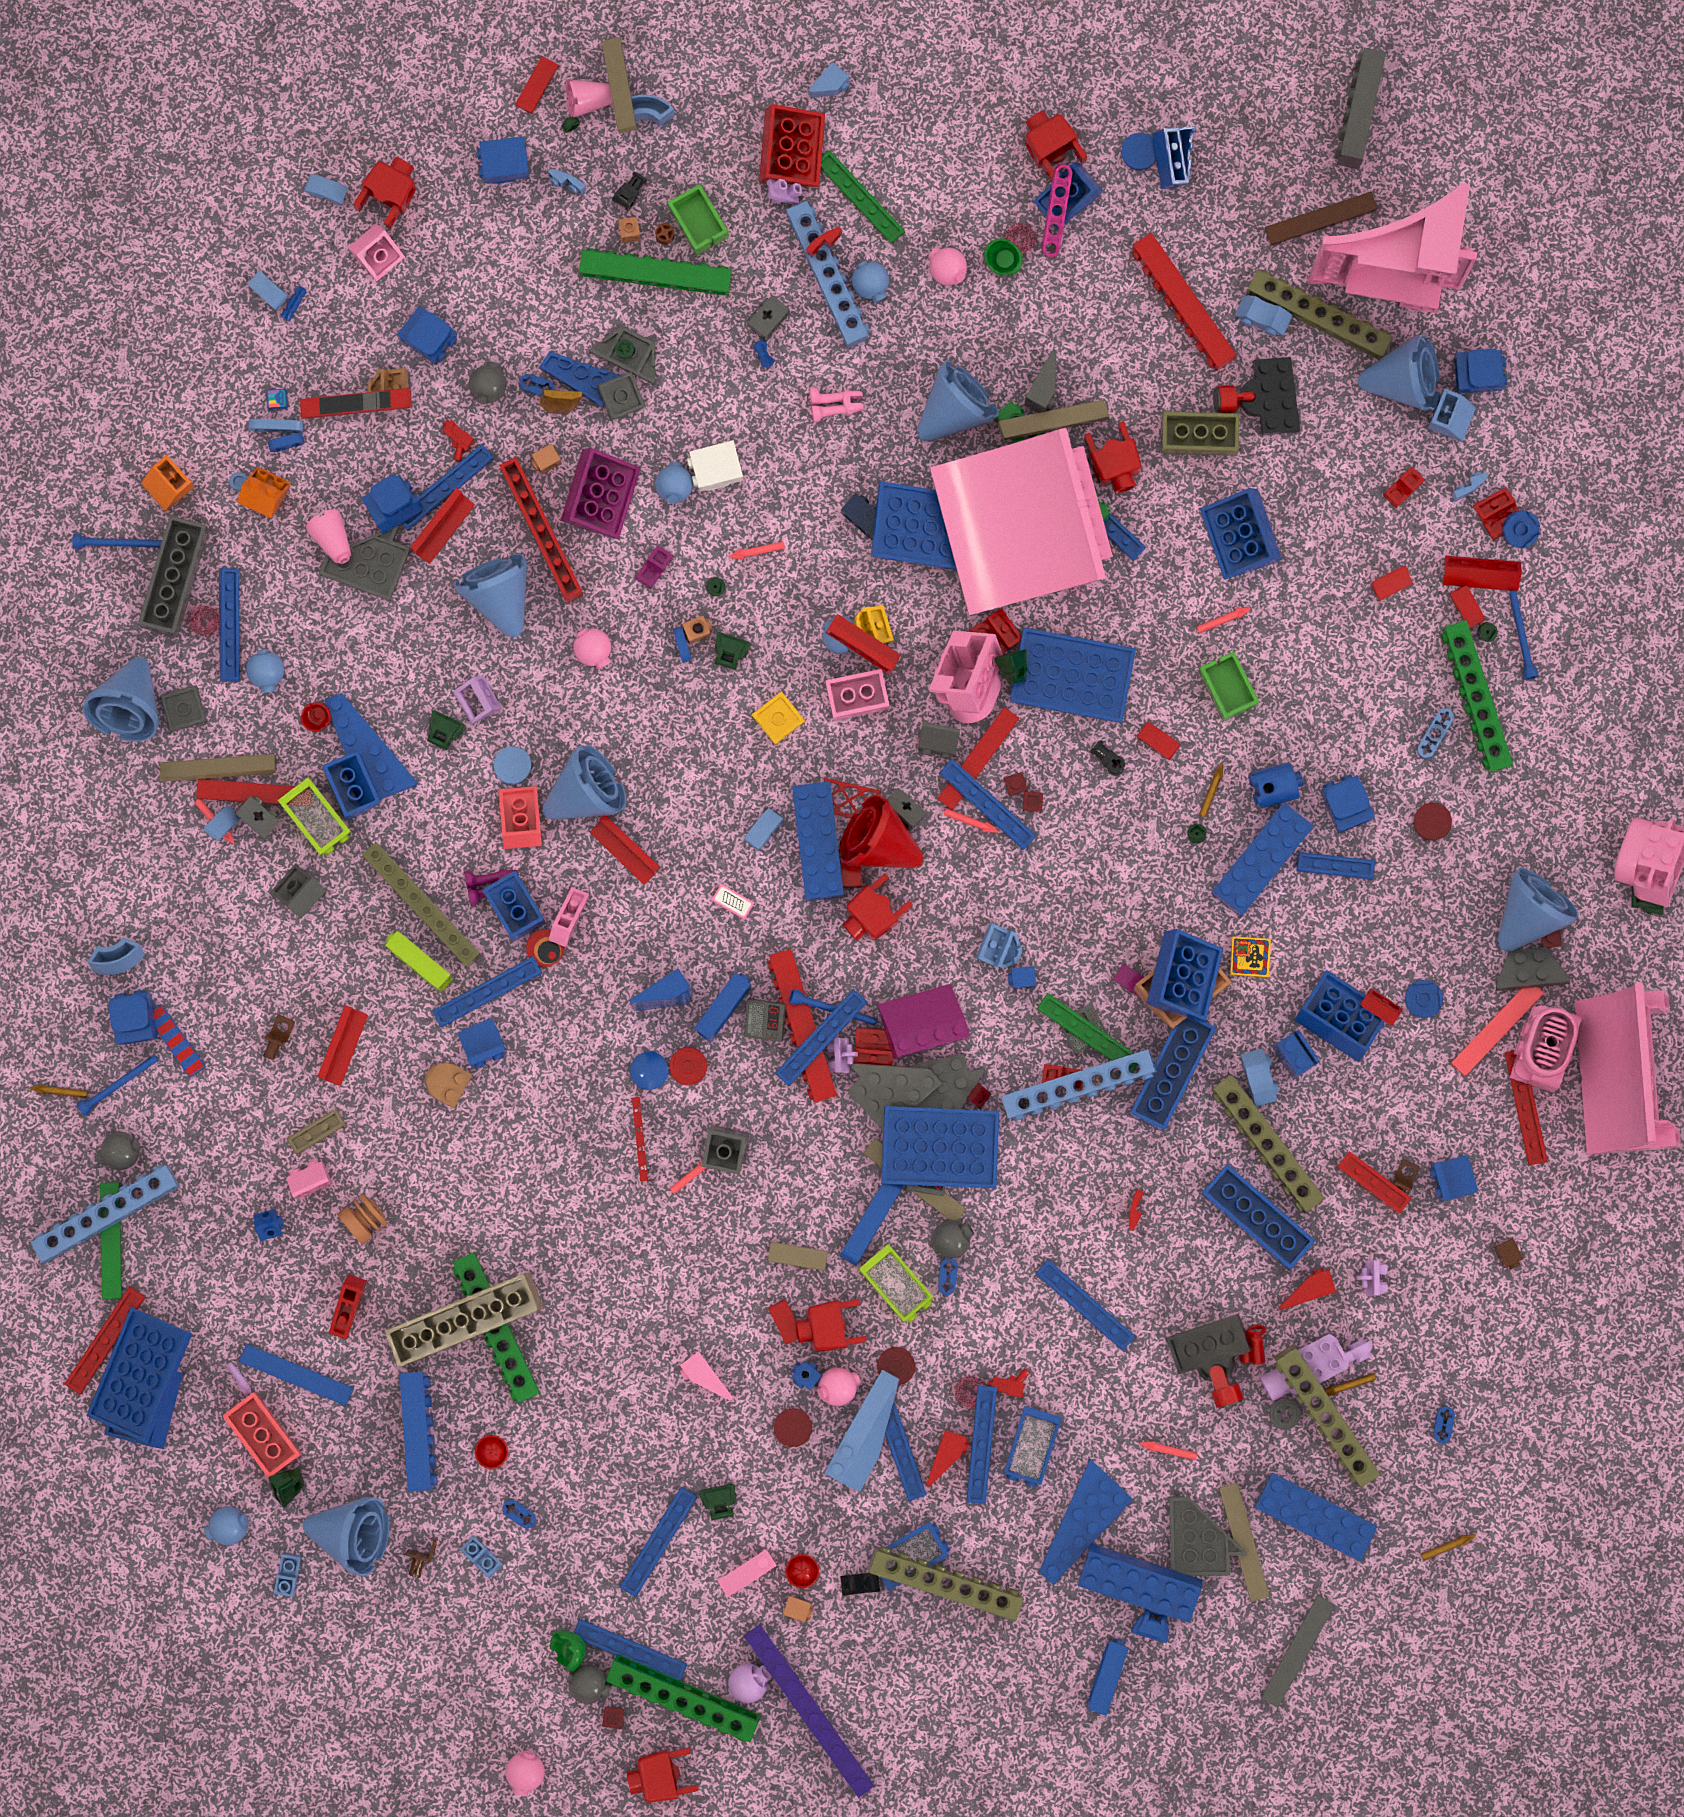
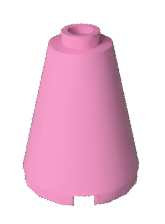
M581 80L566 81L565 93H568L566 102L571 117H578L613 104L608 83Z
M338 510L324 511L325 515L321 517L318 515L314 516L307 523L306 529L308 534L335 563L344 564L349 561L351 550L342 515Z

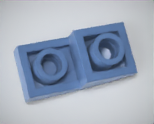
M554 169L548 171L549 181L555 187L559 185L563 189L569 184L568 188L575 194L578 192L583 195L587 191L586 185L577 178Z
M311 174L304 192L319 199L325 198L340 206L348 187L333 180Z
M260 270L247 283L276 311L289 297Z
M1481 471L1476 472L1467 481L1468 486L1464 484L1456 487V490L1452 493L1454 502L1477 490L1488 478V472L1483 474Z
M227 805L203 830L210 837L219 841L228 834L230 829L241 818L234 813V809Z
M768 808L747 833L744 841L759 851L770 840L771 834L783 823L784 818Z
M474 1535L460 1549L489 1579L503 1566Z
M282 1553L274 1594L294 1596L302 1559L301 1555Z

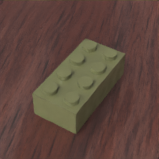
M1164 411L1162 415L1161 454L1237 456L1239 452L1240 414Z

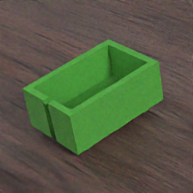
M700 184L667 202L670 213L696 256L710 249L711 243L715 246L729 238L727 228Z
M1234 651L1220 657L1217 662L1214 660L1199 668L1198 672L1223 722L1258 706L1259 700Z

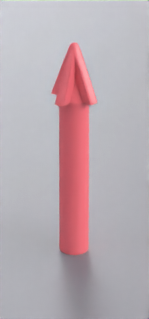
M784 542L746 550L741 548L728 557L744 560V557L785 549Z
M1235 608L1233 612L1197 626V630L1200 634L1235 618L1240 619L1251 608Z
M201 799L195 802V805L209 821L215 817ZM229 831L223 838L234 844L233 837Z
M948 808L944 812L945 816L982 829L983 832H999L987 821L985 823Z
M701 1162L669 1189L673 1194L677 1193L704 1171L706 1167H702Z
M1156 1441L1140 1442L1141 1446L1152 1452L1158 1451L1191 1460H1196L1197 1458L1196 1452L1158 1444Z

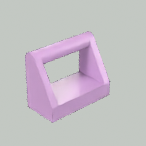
M484 675L473 677L453 691L471 725L501 709ZM470 687L473 688L485 710L477 716L474 715L462 693Z

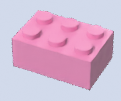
M881 669L825 681L833 721L889 710L890 705Z

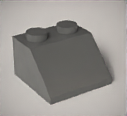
M923 722L918 750L924 755L932 756L935 753L940 754L941 758L951 759V757L956 756L960 729Z
M295 863L270 893L302 919L317 900L322 897L326 889Z
M712 1125L708 1129L702 1167L740 1174L750 1133Z

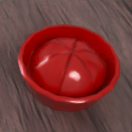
M488 1435L478 1441L474 1453L477 1462L487 1469H495L505 1463L509 1451L506 1442L496 1435Z
M798 1554L792 1557L785 1568L788 1582L797 1588L812 1586L819 1576V1566L816 1560L806 1554Z

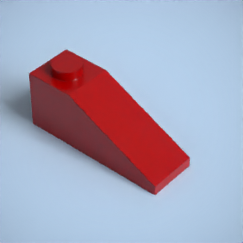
M1323 1268L1312 1271L1313 1275L1309 1276L1279 1306V1310L1335 1293L1336 1289L1330 1271H1324Z
M350 1274L347 1276L341 1288L329 1334L347 1340L367 1280Z
M947 1430L944 1431L926 1486L930 1487L961 1457L962 1453L966 1454L969 1442H966L967 1437Z

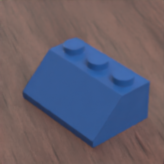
M358 750L322 765V770L345 821L362 815L380 804V800Z

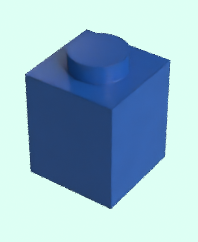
M1034 966L1012 968L1011 973L1007 974L1008 984L1012 985L1013 989L1036 987Z

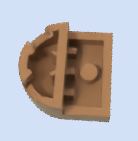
M408 369L378 370L374 378L369 380L368 392L408 388Z
M443 1062L429 1068L424 1082L430 1096L455 1108L472 1074L454 1064Z

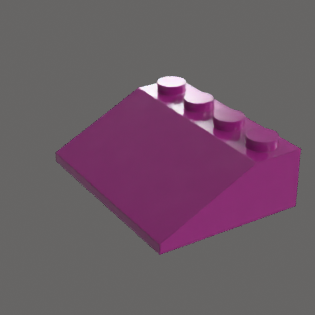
M593 448L582 449L560 521L619 539L641 468Z
M951 984L877 1005L894 1060L966 1040L970 1037L965 1017Z

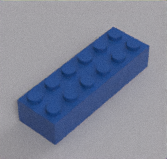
M830 781L792 786L805 900L810 902L843 898L844 892Z
M1283 803L1211 894L1239 917H1242L1314 826L1286 803Z
M1189 1017L1174 1027L1155 1062L1157 1072L1153 1073L1154 1077L1146 1079L1129 1115L1164 1132L1217 1027L1205 1021Z
M1228 1164L1224 1166L1200 1194L1288 1271L1293 1268L1316 1241Z
M426 1372L399 1374L408 1492L435 1490V1486L438 1485L437 1474L433 1473V1466H436V1454H432V1446H435V1437L430 1431V1427L434 1426L433 1415H429V1407H432V1397L428 1395L427 1388H431L430 1376H426Z
M1270 1473L1253 1507L1360 1562L1378 1527L1274 1473Z
M1091 1543L1079 1577L1078 1586L1190 1623L1202 1590L1203 1580Z

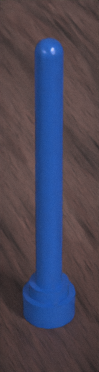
M73 534L72 539L73 549H81L85 545L160 548L162 540L85 538L82 534Z
M1511 590L1509 596L1525 664L1524 671L1522 672L1524 680L1539 677L1538 670L1535 668V665H1532L1517 592Z
M792 989L789 996V1004L796 1006L798 1004H806L829 1012H833L837 1007L806 997L800 990ZM858 1013L853 1018L871 1025L877 1024L875 1017Z
M152 1055L91 1099L81 1100L76 1105L83 1115L87 1116L91 1113L94 1105L156 1063L158 1057Z

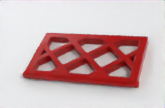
M824 778V782L830 781V783L839 786V789L832 792V796L842 791L847 799L837 806L832 798L835 807L833 808L834 815L851 818L854 813L859 814L865 808L863 806L856 810L851 802L853 799L861 795L865 801L866 797L863 793L866 791L881 794V790ZM844 788H856L859 793L849 798ZM849 802L854 813H843L839 808Z

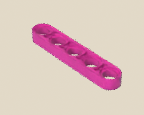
M1065 164L1058 165L1053 173L1041 246L1043 254L1049 257L1056 256L1061 245L1072 178V170ZM1065 167L1068 175L1065 178H1060L1058 171L1060 168ZM1059 186H1062L1065 190L1062 197H1057L1055 194V190ZM1056 205H1059L1062 209L1061 214L1058 216L1052 214V208ZM1052 224H1056L1059 228L1058 233L1055 235L1049 233V227ZM1049 243L1055 245V251L1051 254L1046 252V245Z

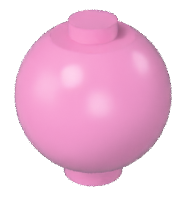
M936 247L930 252L928 256L931 260L929 268L935 281L949 286L961 283L965 279L967 262L960 251L954 248L940 249Z
M586 627L577 633L578 637L574 640L573 650L576 658L581 663L587 666H596L599 670L611 662L608 657L611 653V641L606 633L596 628L587 630Z
M831 1368L824 1372L819 1380L818 1395L829 1405L844 1406L855 1397L857 1387L860 1386V1378L857 1373H851L844 1368Z
M526 1750L514 1755L506 1766V1779L510 1786L513 1787V1793L518 1796H527L528 1792L539 1787L544 1779L545 1768L543 1762L532 1751Z

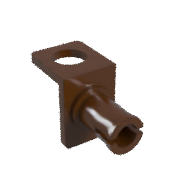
M280 1014L276 1016L271 1032L264 1037V1039L269 1041L263 1054L264 1057L271 1060L275 1059L279 1046L284 1045L288 1041L295 1021ZM284 1021L288 1024L286 1032L278 1029L279 1022Z
M1402 1159L1394 1176L1393 1184L1404 1193L1406 1190L1412 1191V1184L1420 1166ZM1405 1166H1410L1413 1169L1411 1176L1407 1177L1402 1174V1169Z
M438 1537L433 1539L430 1554L411 1549L406 1551L405 1555L413 1558L408 1575L413 1577L416 1570L415 1577H421L424 1561L431 1562L433 1559Z

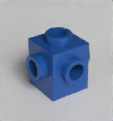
M276 1209L253 1215L254 1227L260 1241L282 1235L281 1227H284L282 1216H278Z
M803 1361L802 1364L798 1362L791 1370L794 1373L792 1375L794 1378L793 1383L801 1389L806 1387L809 1391L812 1390L822 1375L816 1371L818 1367L810 1361L807 1363ZM804 1371L809 1373L808 1378L802 1377Z

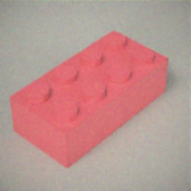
M257 1392L250 1394L223 1415V1418L268 1478L278 1474L303 1455Z

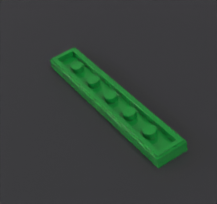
M830 150L822 156L821 170L892 245L905 233V230Z
M1049 993L1046 994L1036 1008L1110 1061L1135 1054ZM1133 1063L1130 1066L1131 1073L1137 1068V1063Z
M120 1182L100 1183V1202H102V1198L111 1193L114 1195L120 1192L118 1190ZM120 1199L117 1203L119 1208H121ZM103 1208L101 1210V1217L106 1218L109 1210L108 1208ZM121 1221L101 1232L102 1299L122 1298Z

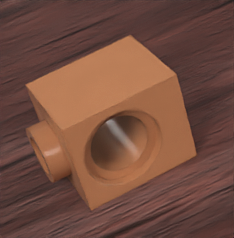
M637 217L619 219L622 243L641 241Z
M552 444L532 454L533 461L531 463L536 472L540 470L544 474L562 464Z
M704 616L682 624L689 644L710 637V631L713 630L709 619L705 620ZM700 625L704 630L702 633L697 634L693 631V628Z
M789 1596L783 1615L805 1622L806 1618L810 1620L814 1608H811V1603Z

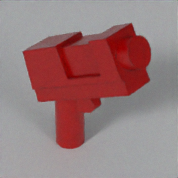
M446 420L443 423L445 428L442 431L454 441L452 446L456 448L453 460L461 462L463 450L467 452L470 446L475 444L474 438L466 431L461 430L454 421Z
M1024 1368L1017 1377L1010 1376V1380L993 1376V1380L988 1381L987 1386L997 1387V1392L1020 1398L1024 1396L1023 1389L1026 1385L1022 1382L1030 1372Z

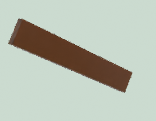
M1370 191L1266 226L1265 231L1272 246L1376 211L1378 208Z

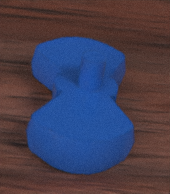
M763 340L757 341L753 346V349L758 353L757 358L760 359L763 367H771L775 359L769 356L766 351L767 342Z

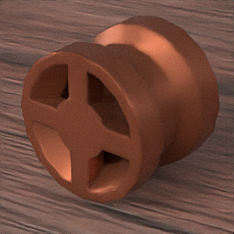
M668 223L658 225L655 230L656 239L660 244L668 245L674 240L673 227Z

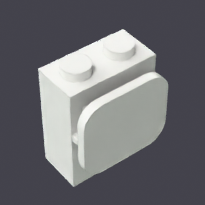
M734 441L689 452L690 458H687L689 469L694 470L695 476H692L694 487L699 488V492L710 491L743 481V474Z

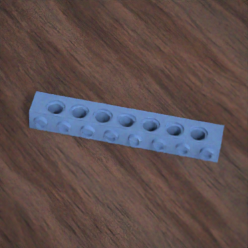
M805 201L786 209V215L847 349L868 340L869 328L866 322L862 323L861 310L859 306L855 307L852 301L855 298L851 289L847 290L846 277L837 268L839 262L835 255H831L830 249L832 247L829 248L824 244L812 258L806 254V248L810 245L808 240L811 237L818 238L824 232L821 223L816 222L814 217L816 212L813 205L809 206L808 202ZM808 220L811 222V225L803 227L801 223ZM818 254H824L826 256V259L820 261L816 258V256ZM832 271L834 275L828 278L824 276V273ZM838 287L842 291L840 294H833L831 290ZM842 304H846L849 306V309L841 311L839 307ZM854 321L857 323V326L849 328L847 323Z
M1147 1049L1001 1097L1008 1118H1013L1014 1121L1024 1119L1025 1114L1031 1112L1032 1115L1042 1113L1043 1108L1046 1107L1055 1109L1061 1107V1103L1068 1101L1070 1104L1080 1101L1079 1097L1087 1095V1098L1098 1095V1091L1103 1089L1106 1092L1117 1089L1116 1085L1123 1083L1124 1086L1135 1083L1134 1079L1142 1077V1080L1154 1077L1153 1073H1156L1157 1070L1151 1051ZM1133 1063H1137L1140 1067L1139 1072L1136 1074H1132L1130 1071V1066ZM1115 1069L1121 1071V1077L1117 1080L1112 1078V1071ZM1096 1075H1101L1103 1078V1082L1099 1086H1096L1093 1082ZM1081 1080L1085 1086L1082 1091L1078 1092L1075 1089V1084ZM1061 1086L1066 1089L1064 1097L1057 1095V1089ZM1042 1092H1045L1048 1096L1045 1103H1041L1038 1099ZM1024 1098H1027L1030 1103L1026 1109L1020 1106V1102Z
M159 1165L148 1176L144 1174L136 1178L134 1184H126L118 1189L120 1192L114 1195L112 1193L106 1195L99 1204L93 1203L87 1206L85 1212L71 1215L68 1217L69 1221L64 1224L60 1222L52 1226L50 1232L46 1234L42 1232L34 1237L35 1240L30 1243L41 1263L46 1264L179 1188L180 1185L171 1168L167 1165ZM154 1179H158L160 1182L159 1187L156 1189L151 1187ZM141 1188L143 1194L139 1199H136L134 1193L137 1189ZM121 1198H124L126 1201L123 1208H119L117 1205ZM103 1208H108L109 1210L106 1218L101 1217V1210ZM90 1217L92 1220V1224L90 1227L86 1228L84 1226V1220ZM70 1227H73L75 1229L74 1236L69 1238L67 1236V1230ZM53 1237L58 1239V1244L55 1247L50 1245V1240Z

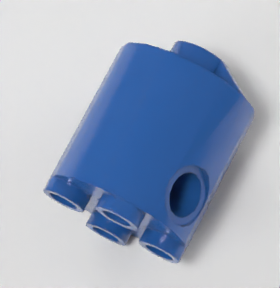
M1290 762L1252 771V775L1248 776L1250 786H1253L1255 789V794H1253L1254 803L1261 808L1299 799L1298 787L1304 785L1301 772H1294ZM1265 783L1269 784V790L1267 792H1264L1263 786Z

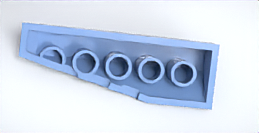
M884 1370L881 1371L825 1471L826 1475L858 1491L862 1490L880 1456L899 1383L897 1377Z

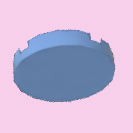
M509 746L497 753L493 767L495 774L502 782L515 785L528 778L532 763L530 756L525 750Z

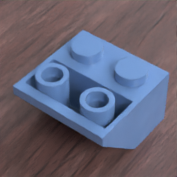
M1444 389L1440 394L1437 407L1434 409L1427 428L1463 442L1476 407L1464 396Z

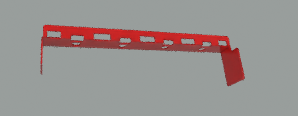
M633 1097L632 1105L640 1181H650L648 1180L646 1153L642 1147L644 1146L646 1150L644 1133L641 1132V1127L644 1131L640 1098L643 1097Z

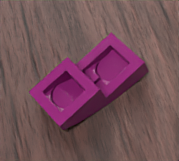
M657 545L635 579L649 589H652L673 558V555Z
M1122 964L1113 981L1139 997L1134 991V987L1144 977L1127 965Z

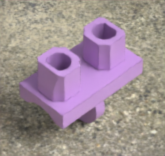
M769 179L767 181L769 187L768 198L772 199L774 204H780L781 202L795 206L799 204L798 196L802 194L800 184L794 183L790 185L783 179H778L777 181Z
M834 1038V1041H831L827 1046L829 1053H835V1060H829L828 1068L830 1071H835V1073H851L850 1064H853V1057H857L858 1052H852L849 1038Z
M1379 1260L1366 1261V1268H1362V1276H1356V1280H1362V1288H1366V1296H1379L1382 1293L1388 1292L1387 1282H1380V1275L1387 1274V1264L1379 1263Z

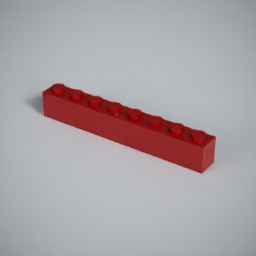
M1152 232L1134 243L1131 252L1133 258L1141 262L1145 275L1147 277L1151 276L1154 281L1152 284L1156 291L1162 292L1165 304L1173 308L1177 321L1185 325L1186 328L1184 330L1188 337H1193L1196 341L1195 346L1200 353L1203 352L1207 357L1206 362L1208 366L1218 371L1235 360L1236 353Z
M517 457L500 464L501 472L566 604L584 596Z
M788 949L769 955L770 960L767 961L770 972L774 971L776 979H773L775 990H780L782 996L778 998L779 1002L786 1003L787 1015L785 1016V1022L787 1027L791 1026L793 1031L790 1034L792 1044H797V1048H799L816 1030V1026L809 1005L798 1004L796 1006L789 1004V996L792 989L800 990L804 996L806 994L792 950ZM822 1051L802 1072L804 1082L808 1081L810 1089H807L809 1099H814L815 1104L837 1097L826 1058Z

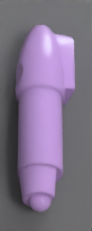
M229 1362V1371L237 1380V1386L244 1395L250 1394L251 1388L249 1383L242 1376L238 1368Z

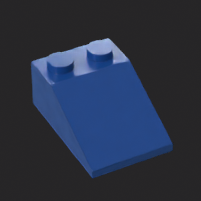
M1072 163L1069 166L1072 170V178L1064 224L1089 206L1104 192L1081 163ZM1067 169L1059 175L1060 178H1065L1068 175ZM1052 183L1033 201L1045 216H1047ZM1062 186L1057 187L1055 190L1057 197H1062L1065 193ZM1059 205L1052 208L1054 216L1061 214L1062 209ZM1053 224L1056 229H1059L1056 224Z
M516 870L483 889L484 894L513 942L546 924Z

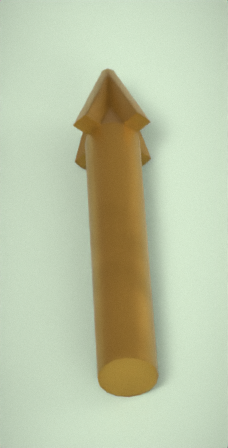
M1223 763L1213 773L1212 782L1199 813L1202 817L1206 818L1219 782L1223 778Z
M45 1084L30 1087L31 1090L42 1095L45 1093L87 1098L88 1094L86 1090L45 1086Z
M1374 1373L1335 1386L1331 1385L1325 1389L1327 1395H1336V1393L1374 1381L1376 1377Z
M1476 1534L1460 1535V1538L1421 1553V1557L1425 1561L1461 1545L1465 1546L1476 1537Z

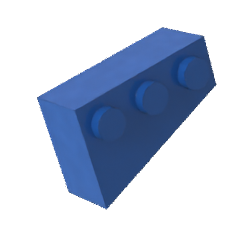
M1196 126L1165 128L1152 134L1161 189L1178 188L1189 183L1192 161L1190 160V154L1194 144L1192 143V137Z

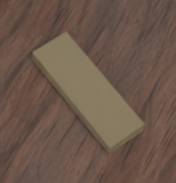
M334 1109L286 1139L295 1154L298 1155L346 1126V1123L338 1110Z
M771 1242L768 1262L825 1271L828 1251Z

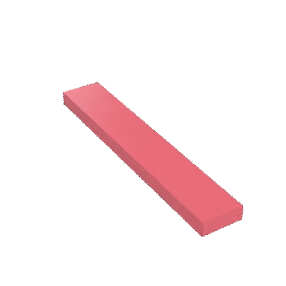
M1538 987L1521 989L1451 1064L1463 1076H1466L1544 993Z

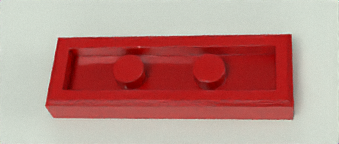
M542 56L515 106L532 114L559 65Z

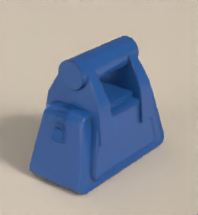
M1145 1609L1144 1615L1142 1614L1136 1619L1131 1632L1167 1643L1169 1625L1166 1622L1167 1615ZM1150 1613L1161 1616L1160 1621L1150 1618Z

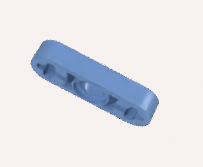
M250 419L248 430L252 432L279 431V433H303L304 422L297 420Z
M1440 709L1417 747V753L1421 758L1428 759L1432 757L1454 719V714L1450 709ZM1448 713L1449 721L1445 720L1442 726L1434 724L1435 721L1438 724L1442 719L1440 714ZM1434 728L1438 729L1441 733L1438 739H1434L1430 735V731ZM1429 741L1433 742L1429 747L1431 753L1423 754L1421 747H1426Z

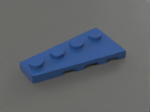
M550 351L539 366V369L574 391L582 392V396L604 408V404L596 386L621 376L620 374H614L602 368L598 369L590 366V364L580 363Z

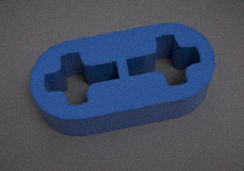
M525 374L520 379L521 388L527 393L541 397L543 389L539 388V386L546 387V385H549L551 390H555L554 384L550 380L532 374ZM531 379V382L536 384V386L529 385L527 388L523 382Z
M295 433L268 441L270 452H278L305 444L302 433Z
M682 626L673 628L682 663L691 661Z
M947 1258L940 1266L938 1289L944 1295L952 1294L956 1288L958 1264L954 1259ZM948 1262H952V1266H955V1269L950 1271V1276L946 1275L947 1269L944 1268V1265H947ZM946 1278H950L949 1284L952 1285V1289H949L948 1292L941 1288V1285L945 1284Z
M1441 1407L1436 1414L1433 1437L1439 1443L1448 1442L1452 1435L1455 1413L1450 1407ZM1448 1410V1414H1451V1417L1446 1419V1424H1443L1444 1418L1441 1416V1413ZM1442 1426H1445L1444 1433H1447V1437H1443V1440H1440L1437 1432H1440Z
M508 1500L503 1504V1513L521 1527L531 1528L535 1525V1514L517 1501ZM514 1503L515 1509L519 1511L518 1515L514 1512L508 1514L506 1506ZM521 1513L524 1516L530 1514L532 1516V1523L524 1525V1519L520 1517Z

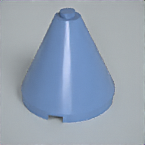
M1426 334L1413 336L1362 371L1360 376H1358L1359 387H1362L1366 392L1424 411L1434 410L1440 397V392H1435L1436 383L1440 382L1437 356L1431 340L1425 341Z
M946 360L939 367L917 428V434L923 441L931 442L990 423L999 415L996 404L990 405L988 401L990 395L985 388L960 365L956 368L950 366L953 363L952 361Z
M523 554L509 555L511 560H502L499 557L483 563L462 574L461 578L463 581L459 583L458 580H455L453 584L456 592L504 635L511 638L521 635V631L524 629L527 561Z
M133 658L87 695L83 706V713L90 724L104 734L109 735L110 731L121 735L119 739L125 741H144L155 735L159 725L150 666L144 658Z
M580 745L571 753L546 798L542 809L543 815L547 819L562 820L617 814L626 806V794L622 782L616 783L613 774L616 773L615 769L597 749L590 745L584 747Z
M1519 868L1513 873L1497 939L1498 945L1506 952L1523 947L1574 923L1579 916L1577 909L1561 891L1557 893L1550 887L1551 883L1528 869Z
M363 1497L310 1515L304 1520L302 1527L304 1533L345 1570L353 1575L366 1576L374 1571L375 1567L373 1564L376 1559L381 1560L385 1553L390 1523L389 1515L384 1513L382 1507H385V1504L380 1499Z

